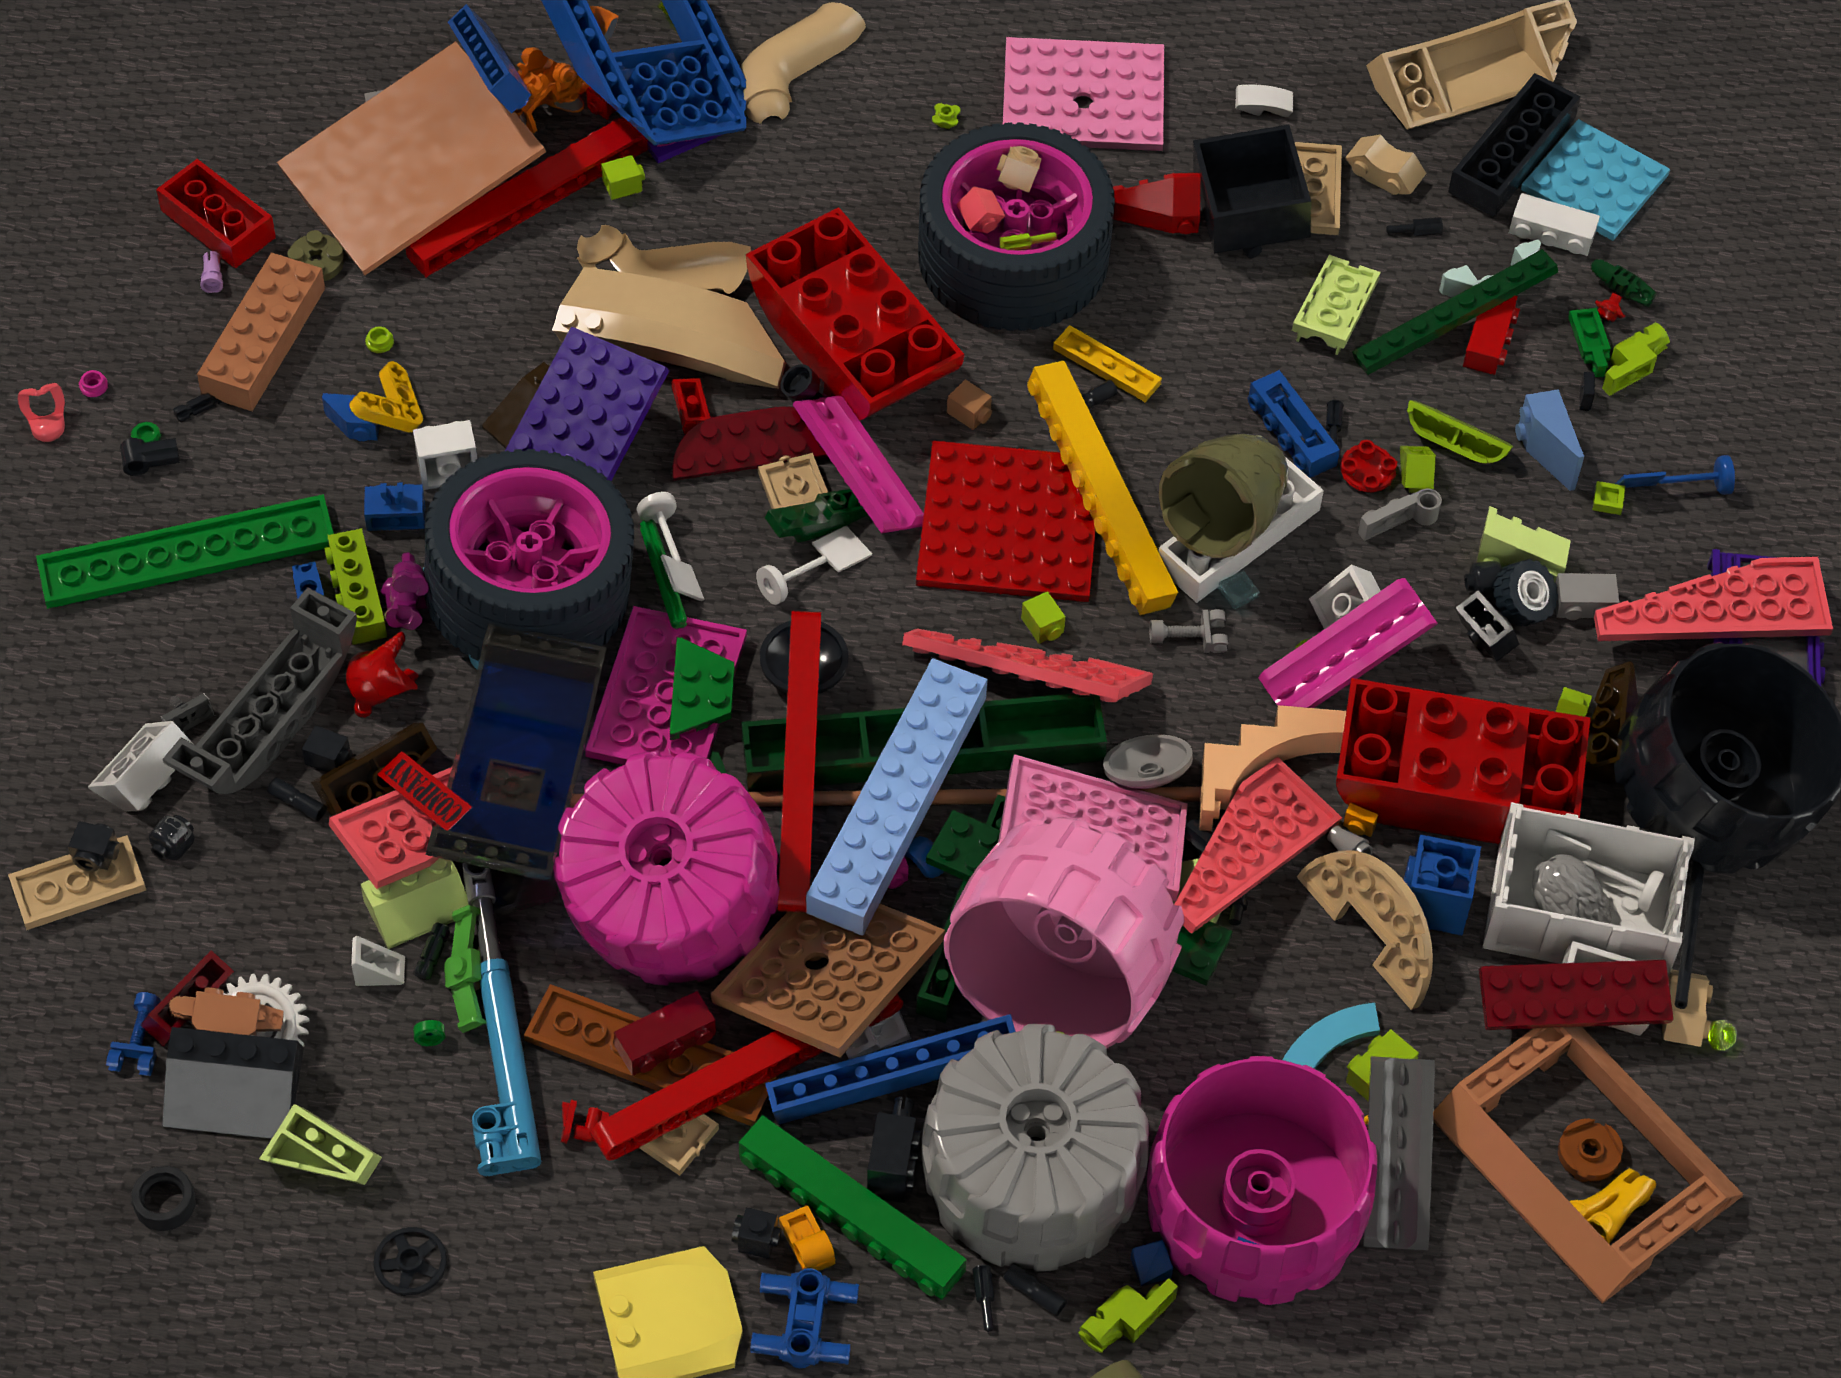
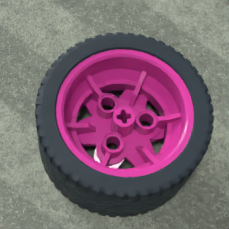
M1008 122L1002 125L997 123L992 124L990 127L987 125L980 127L978 130L973 129L968 134L964 133L958 136V139L950 141L949 145H945L940 150V153L938 152L929 163L923 175L920 189L918 262L925 283H927L929 290L933 291V295L937 300H941V304L946 308L949 307V310L953 313H958L963 319H969L972 323H980L984 327L989 328L991 326L998 330L1003 328L1007 329V331H1014V329L1026 331L1030 328L1031 330L1039 329L1042 326L1045 328L1051 326L1052 323H1060L1063 319H1068L1074 313L1080 312L1082 307H1086L1090 300L1095 298L1097 291H1100L1109 265L1115 194L1112 181L1107 170L1104 169L1103 163L1098 160V157L1093 152H1090L1088 147L1082 146L1080 141L1075 138L1072 139L1070 135L1062 134L1056 129L1051 130L1049 127L1042 125L1039 127L1037 124L1031 123L1029 125L1017 122V124ZM1010 147H1027L1035 151L1038 157L1041 158L1038 172L1029 193L1021 189L1013 190L1007 188L1003 182L998 181L1001 171L996 170L1002 154L1008 155ZM973 187L992 190L1005 214V217L998 223L997 227L988 234L972 230L966 231L964 226L967 228L968 226L956 205ZM1052 232L1057 234L1056 241L1032 244L1031 249L1007 250L1000 248V237L1028 233L1030 236Z
M515 449L513 452L507 450L501 451L500 454H489L486 458L483 456L476 459L474 463L466 464L465 468L461 467L455 472V475H451L446 479V483L439 487L428 508L425 523L424 573L425 578L428 580L429 588L428 593L424 595L427 610L430 612L429 615L432 621L435 622L437 629L442 631L445 639L450 640V643L455 648H460L461 652L471 655L470 657L477 661L481 660L482 663L490 666L491 664L495 665L496 668H508L511 671H517L518 669L522 670V672H530V670L538 672L544 671V669H557L559 666L561 668L569 666L570 663H577L581 661V658H587L592 655L593 651L596 652L602 648V644L605 645L611 639V636H614L627 611L634 548V523L631 518L632 515L627 502L622 498L620 491L615 489V485L610 480L607 481V477L602 473H597L596 469L590 465L586 466V463L580 460L576 461L573 457L567 455L561 456V453H548L546 450L535 451V449H527V451ZM485 542L488 544L486 551L478 550ZM566 543L574 549L566 550L563 547Z

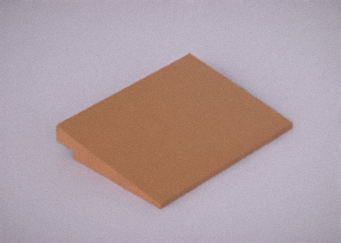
M454 42L286 155L277 164L311 211L339 245L342 246L343 250L362 273L367 275L546 153V150L515 112L511 114L488 90L468 55L457 42Z

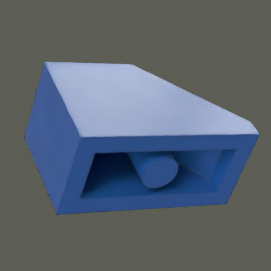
M323 393L322 401L325 415L349 439H356L358 441L378 439L380 425L362 420L351 411L349 404L356 395Z

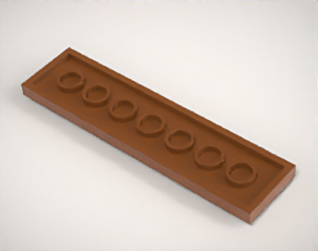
M551 984L524 1033V1041L656 1091L733 1053L710 1043L696 1044L686 1049L679 1057L674 1059L668 1058L658 1063L651 1071L646 1073L640 1072L632 1076L615 1048L614 1031L641 1018ZM780 1075L710 1111L753 1126L760 1118L769 1099L765 1083L778 1080Z

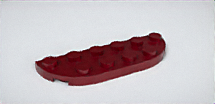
M773 407L716 416L698 423L686 433L679 443L674 456L672 475L673 481L755 469L758 466L778 462L783 456L794 458L813 453L815 459L826 458L828 455L815 439L806 423L801 419L795 407Z

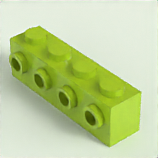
M362 528L328 535L330 547H326L324 550L327 564H334L335 570L330 571L333 588L339 587L340 594H335L336 602L357 614L352 644L386 638L387 632Z

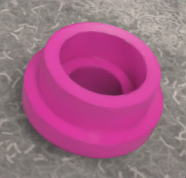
M90 370L82 375L79 381V388L81 393L87 397H98L106 392L108 382L101 372Z

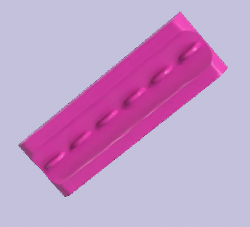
M842 396L802 400L793 403L801 419L806 423L815 439L826 452L830 461L837 468L845 483L850 487L881 534L922 527L924 513Z
M1401 578L1265 669L1258 678L1277 706L1315 708L1349 685L1351 678L1358 679L1438 623L1405 578Z

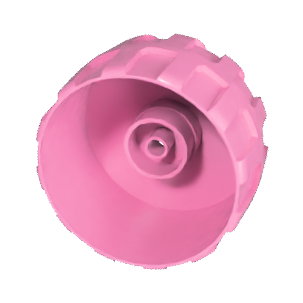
M1055 818L1051 824H1047L1042 820H1031L1011 829L1007 836L994 846L968 880L951 913V924L944 936L945 958L948 960L954 982L960 992L987 1020L1011 1014L1016 1032L1021 1031L1027 1024L1054 1025L1056 1031H1061L1069 1036L1085 1034L1108 1048L1115 1043H1122L1133 1033L1163 990L1182 948V945L1176 944L1178 934L1184 923L1182 907L1174 905L1167 891L1169 880L1156 864L1147 865L1135 854L1134 845L1118 834L1107 831L1104 834L1091 830L1087 822L1071 818Z

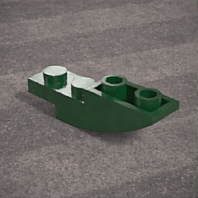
M845 489L818 494L812 503L770 509L765 519L779 538L794 536L797 542H802L830 534L867 516L868 513L859 503L852 490Z

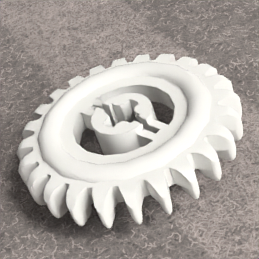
M251 974L249 983H246L242 977H239L238 987L233 986L231 983L227 984L229 993H223V995L236 996L237 992L252 993L256 995L255 999L261 1000L262 1005L267 1006L268 1004L273 1008L283 1010L282 1029L277 1031L274 1038L297 1040L303 1047L305 1046L298 1038V1035L309 1034L307 1029L300 1026V1024L309 1022V1018L299 1015V1013L306 1010L307 1006L305 1004H295L301 998V995L299 993L289 995L292 990L291 984H286L280 988L281 978L277 977L270 983L268 974H264L260 982H258L255 974ZM257 1032V1036L270 1038L273 1032Z

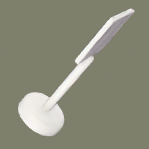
M657 492L648 495L639 502L636 510L642 521L653 519L655 523L660 524L672 558L666 555L660 557L673 590L699 601L705 600L692 566L681 562L666 520L675 513L677 507L674 496L668 492Z
M844 526L812 542V545L822 556L789 573L782 575L772 565L759 568L756 573L758 587L771 604L777 605L785 601L788 595L786 581L825 562H828L839 573L872 556V553L847 526Z
M1548 830L1540 856L1550 859L1558 854L1571 855L1578 858L1589 868L1641 890L1642 894L1638 901V907L1648 912L1662 882L1664 873L1653 871L1646 884L1589 860L1588 857L1592 847L1554 830Z

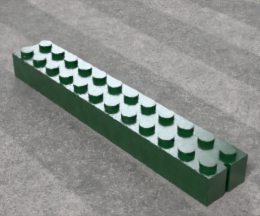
M1091 693L1090 695L1064 694L985 701L947 775L1010 769L1014 754L1050 765L1103 761L1106 755L1107 739L1099 695ZM905 708L817 715L814 786L866 782ZM786 718L742 722V743L748 792L783 789Z

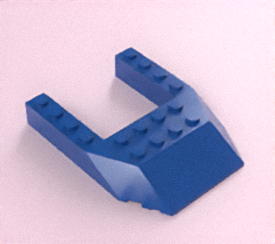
M541 0L577 75L654 146L739 132L746 129V117L744 114L746 100H744L743 90L746 88V78L706 0H661L682 41L681 43L612 53L587 0Z

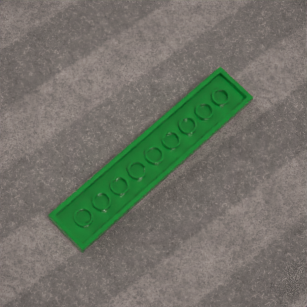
M322 494L37 555L36 559L47 609L322 550L330 547L328 535L334 533L325 497Z

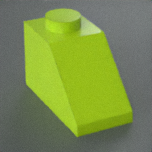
M1400 446L1402 485L1405 488H1409L1411 493L1427 488L1434 489L1436 455L1429 447Z

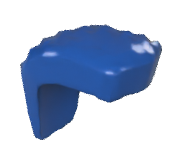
M918 836L913 838L905 857L910 858L926 878H934L943 874V870L926 863V856L934 843L928 838Z

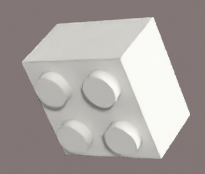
M470 420L454 421L437 426H425L413 430L423 490L439 488L443 483H446V479L451 475H455L458 469L461 467L465 468V465L470 462H476L477 453Z

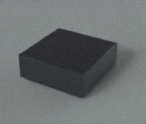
M1584 372L1580 385L1579 410L1589 411L1595 396L1594 372Z

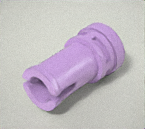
M210 251L209 260V254L206 252L203 255L204 269L201 275V289L207 293L220 292L223 288L222 273L220 272L221 255L215 251Z

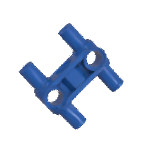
M812 1268L791 1273V1276L762 1272L760 1293L788 1296V1299H790L786 1332L782 1333V1336L752 1333L750 1353L779 1356V1360L789 1362V1364L796 1368H806L810 1365L815 1366L819 1364V1361L849 1365L851 1344L822 1341L820 1332L824 1304H827L828 1301L857 1304L859 1284L830 1281L831 1278L822 1275L818 1270ZM806 1285H813L817 1289L807 1292L802 1288ZM797 1345H804L809 1348L807 1351L800 1353L793 1350Z

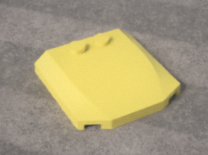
M705 1246L593 1272L618 1378H694L735 1368L743 1329L728 1271Z

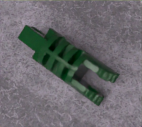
M1601 259L1591 262L1592 265L1590 266L1594 275L1605 281L1606 287L1624 298L1649 307L1657 295L1655 290L1640 277L1620 265L1613 266Z

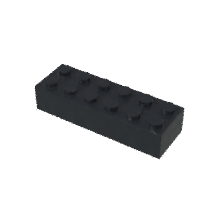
M1534 73L1452 171L1448 193L1495 217L1574 121L1581 96Z

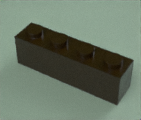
M413 723L311 783L322 803L327 806V811L331 816H334L395 791L392 786L377 774L401 751L421 765L437 750V747L424 723Z

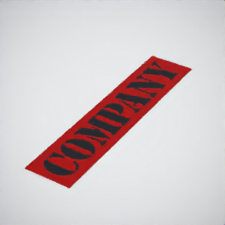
M403 751L377 774L446 831L452 828L472 808L471 805Z

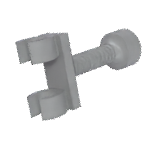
M1220 609L1202 610L1200 627H1167L1163 624V620H1150V643H1163L1164 638L1167 636H1200L1203 639L1204 653H1209L1210 651L1213 653H1224L1227 651V635L1214 634L1211 636L1210 628L1224 627V621H1226L1225 612Z

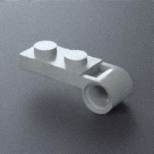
M1427 488L1400 499H1393L1384 507L1366 512L1361 517L1358 534L1366 541L1412 518L1421 525H1431L1438 519L1442 502L1441 495L1436 490Z

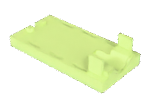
M1329 255L1293 322L1292 331L1298 333L1296 341L1299 342L1301 337L1308 339L1309 337L1317 336L1322 338L1327 346L1335 348V355H1338L1341 348H1345L1379 281L1381 272L1361 265L1359 268L1349 266V261Z

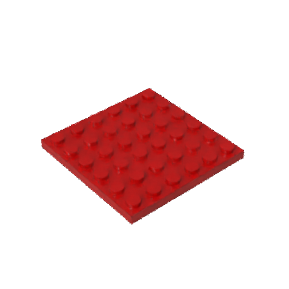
M933 441L916 586L1036 597L1048 591L1053 599L1089 602L1096 529L1090 512L1084 507L1083 497L1079 489L1073 484L1072 474L1067 464H1064L1061 459L1060 452Z

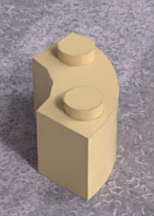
M1382 135L1360 138L1345 158L1357 176L1363 177L1368 182L1386 190L1392 195L1411 194L1427 174L1414 153L1403 152L1387 143Z
M1671 969L1668 980L1674 1020L1671 1023L1662 1024L1663 1040L1701 1047L1702 1039H1708L1711 1022L1706 1020V1003L1710 1004L1713 985H1709V980L1705 975L1691 973L1688 1004L1685 1009H1679L1675 1006L1679 971Z

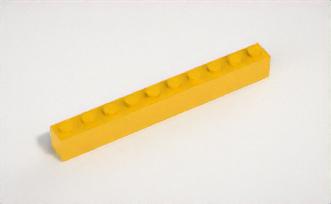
M1065 361L1034 367L1027 382L1028 391L1031 396H1034L1038 404L1039 414L1045 419L1049 427L1051 439L1056 441L1061 459L1064 464H1067L1072 474L1073 484L1079 489L1083 497L1084 507L1090 512L1094 520L1095 529L1098 534H1101L1105 542L1106 552L1113 559L1117 567L1118 577L1124 582L1129 592L1130 602L1136 606L1139 615L1170 608L1178 594V590Z

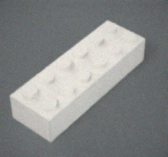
M1287 458L1288 481L1279 502L1277 513L1267 529L1247 549L1235 556L1214 558L1191 551L1174 536L1159 547V554L1173 582L1196 603L1320 511L1324 490Z

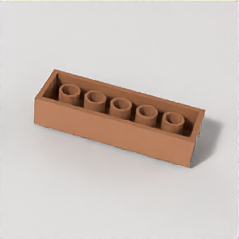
M271 252L197 373L201 395L208 393L224 403L253 412L325 290L322 268Z

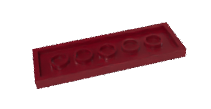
M1666 960L1481 966L1479 969L1485 1030L1666 1024L1674 1020Z

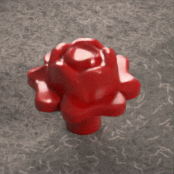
M1612 293L1610 299H1605L1603 302L1596 300L1595 304L1598 306L1600 317L1614 322L1617 317L1625 318L1619 305L1623 297Z

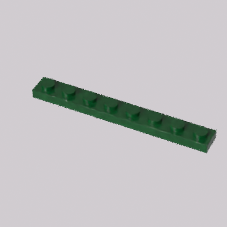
M1541 249L1352 351L1353 357L1365 373L1369 375L1558 273V265Z

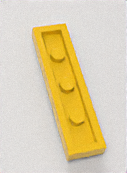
M1070 325L1053 344V350L1105 380L1113 381L1117 387L1143 402H1146L1161 385L1162 378Z

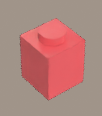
M973 187L956 204L969 230L988 234L1005 217L992 190Z

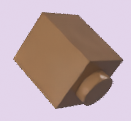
M965 379L948 396L947 413L974 430L980 423L984 424L989 420L992 414V396Z

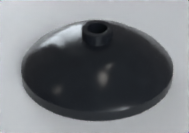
M791 621L774 628L766 636L760 649V666L764 676L774 687L785 693H788ZM821 622L818 694L834 687L842 679L848 667V648L843 637L833 627L824 622Z

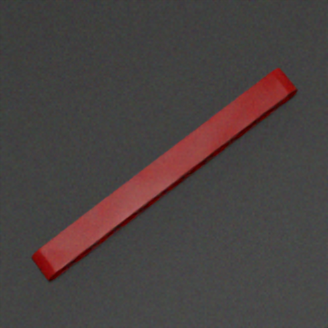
M791 611L779 867L780 889L778 896V911L806 912V894L810 889L821 612Z
M898 993L872 1021L869 1027L893 1016L902 1008L903 1000ZM774 1031L601 1120L591 1129L590 1134L607 1160L618 1159L824 1051L779 1031Z

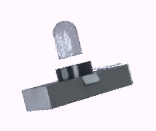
M203 693L187 703H184L178 696H172L169 703L174 710L161 716L162 722L173 721L182 732H185L215 715L209 698Z

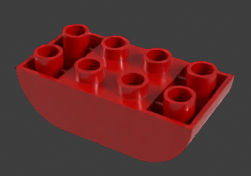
M839 207L746 254L747 269L754 292L774 330L804 365L809 366L831 388L832 396H842L858 420H863L958 370L962 366L965 354Z
M1351 678L1336 778L1337 791L1348 806L1352 803L1378 814L1377 823L1499 844L1511 802L1523 804L1525 808L1560 815L1569 813L1578 815V818H1580L1590 717Z

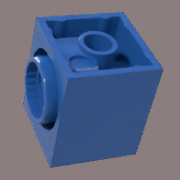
M1420 835L1415 856H1409L1404 881L1415 894L1429 929L1457 935L1463 934L1473 899L1481 851L1480 846Z

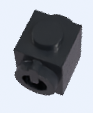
M79 821L68 849L72 861L77 867L94 872L98 869L108 870L111 861L116 860L118 857L120 843L117 841L114 829H111L109 826L101 823L94 825Z
M747 1207L744 1215L738 1214L734 1222L731 1239L733 1243H738V1252L770 1259L773 1246L778 1247L782 1234V1228L778 1227V1215Z

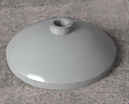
M1159 734L1145 735L1126 740L1113 747L1105 755L1103 767L1106 776L1119 785L1137 789H1152L1166 785L1182 776L1193 762V752L1191 746L1181 738Z

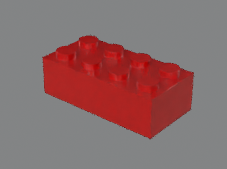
M199 159L194 160L156 189L161 211L209 249L219 253L221 258L235 269L276 238L272 216Z

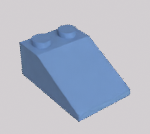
M1559 390L1527 394L1523 407H1520L1519 424H1516L1515 427L1517 439L1519 441L1522 440L1525 450L1569 491L1575 490L1584 455Z

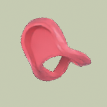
M50 383L42 386L39 390L29 388L18 393L19 408L28 420L34 438L42 442H52L58 439L65 429V398L61 387L57 383ZM50 391L55 401L54 412L46 416L34 414L30 408L29 396H41Z

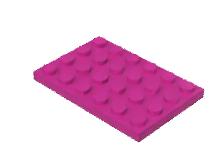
M633 606L585 749L586 757L625 765L627 759L632 755L649 751H658L661 756L675 757L680 753H692L709 759L719 727L717 723H713L708 728L697 732L695 729L679 734V739L670 740L677 637L688 640L733 661L735 664V676L747 638V630L687 617L686 627L674 629L671 626L667 613Z

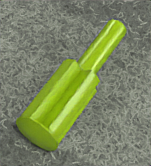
M1052 232L1030 236L1028 233L1000 237V248L1007 250L1031 249L1032 244L1056 241L1057 234Z

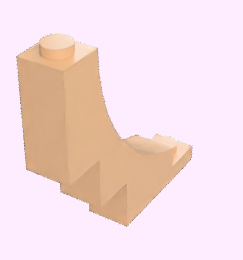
M1278 705L1275 727L1241 724L1238 746L1205 743L1202 760L1199 830L1212 831L1213 819H1219L1220 809H1227L1240 784L1276 757L1285 761L1309 754L1340 753L1346 711Z

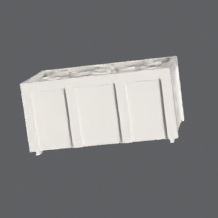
M1511 802L1498 847L1482 948L1562 963L1564 951L1572 941L1636 961L1666 960L1669 977L1682 943L1683 933L1680 932L1688 863L1694 849L1695 838L1686 836L1677 838L1639 830L1640 827L1630 825L1621 827L1578 818V815L1569 813L1560 815L1525 808L1523 804ZM1548 830H1554L1592 847L1588 857L1589 860L1646 884L1653 871L1664 873L1662 882L1648 912L1638 907V901L1642 894L1641 890L1596 870H1593L1594 874L1600 882L1603 892L1607 895L1606 899L1611 908L1612 918L1610 924L1540 910L1533 895L1532 880L1533 871L1537 865L1549 860L1540 856Z

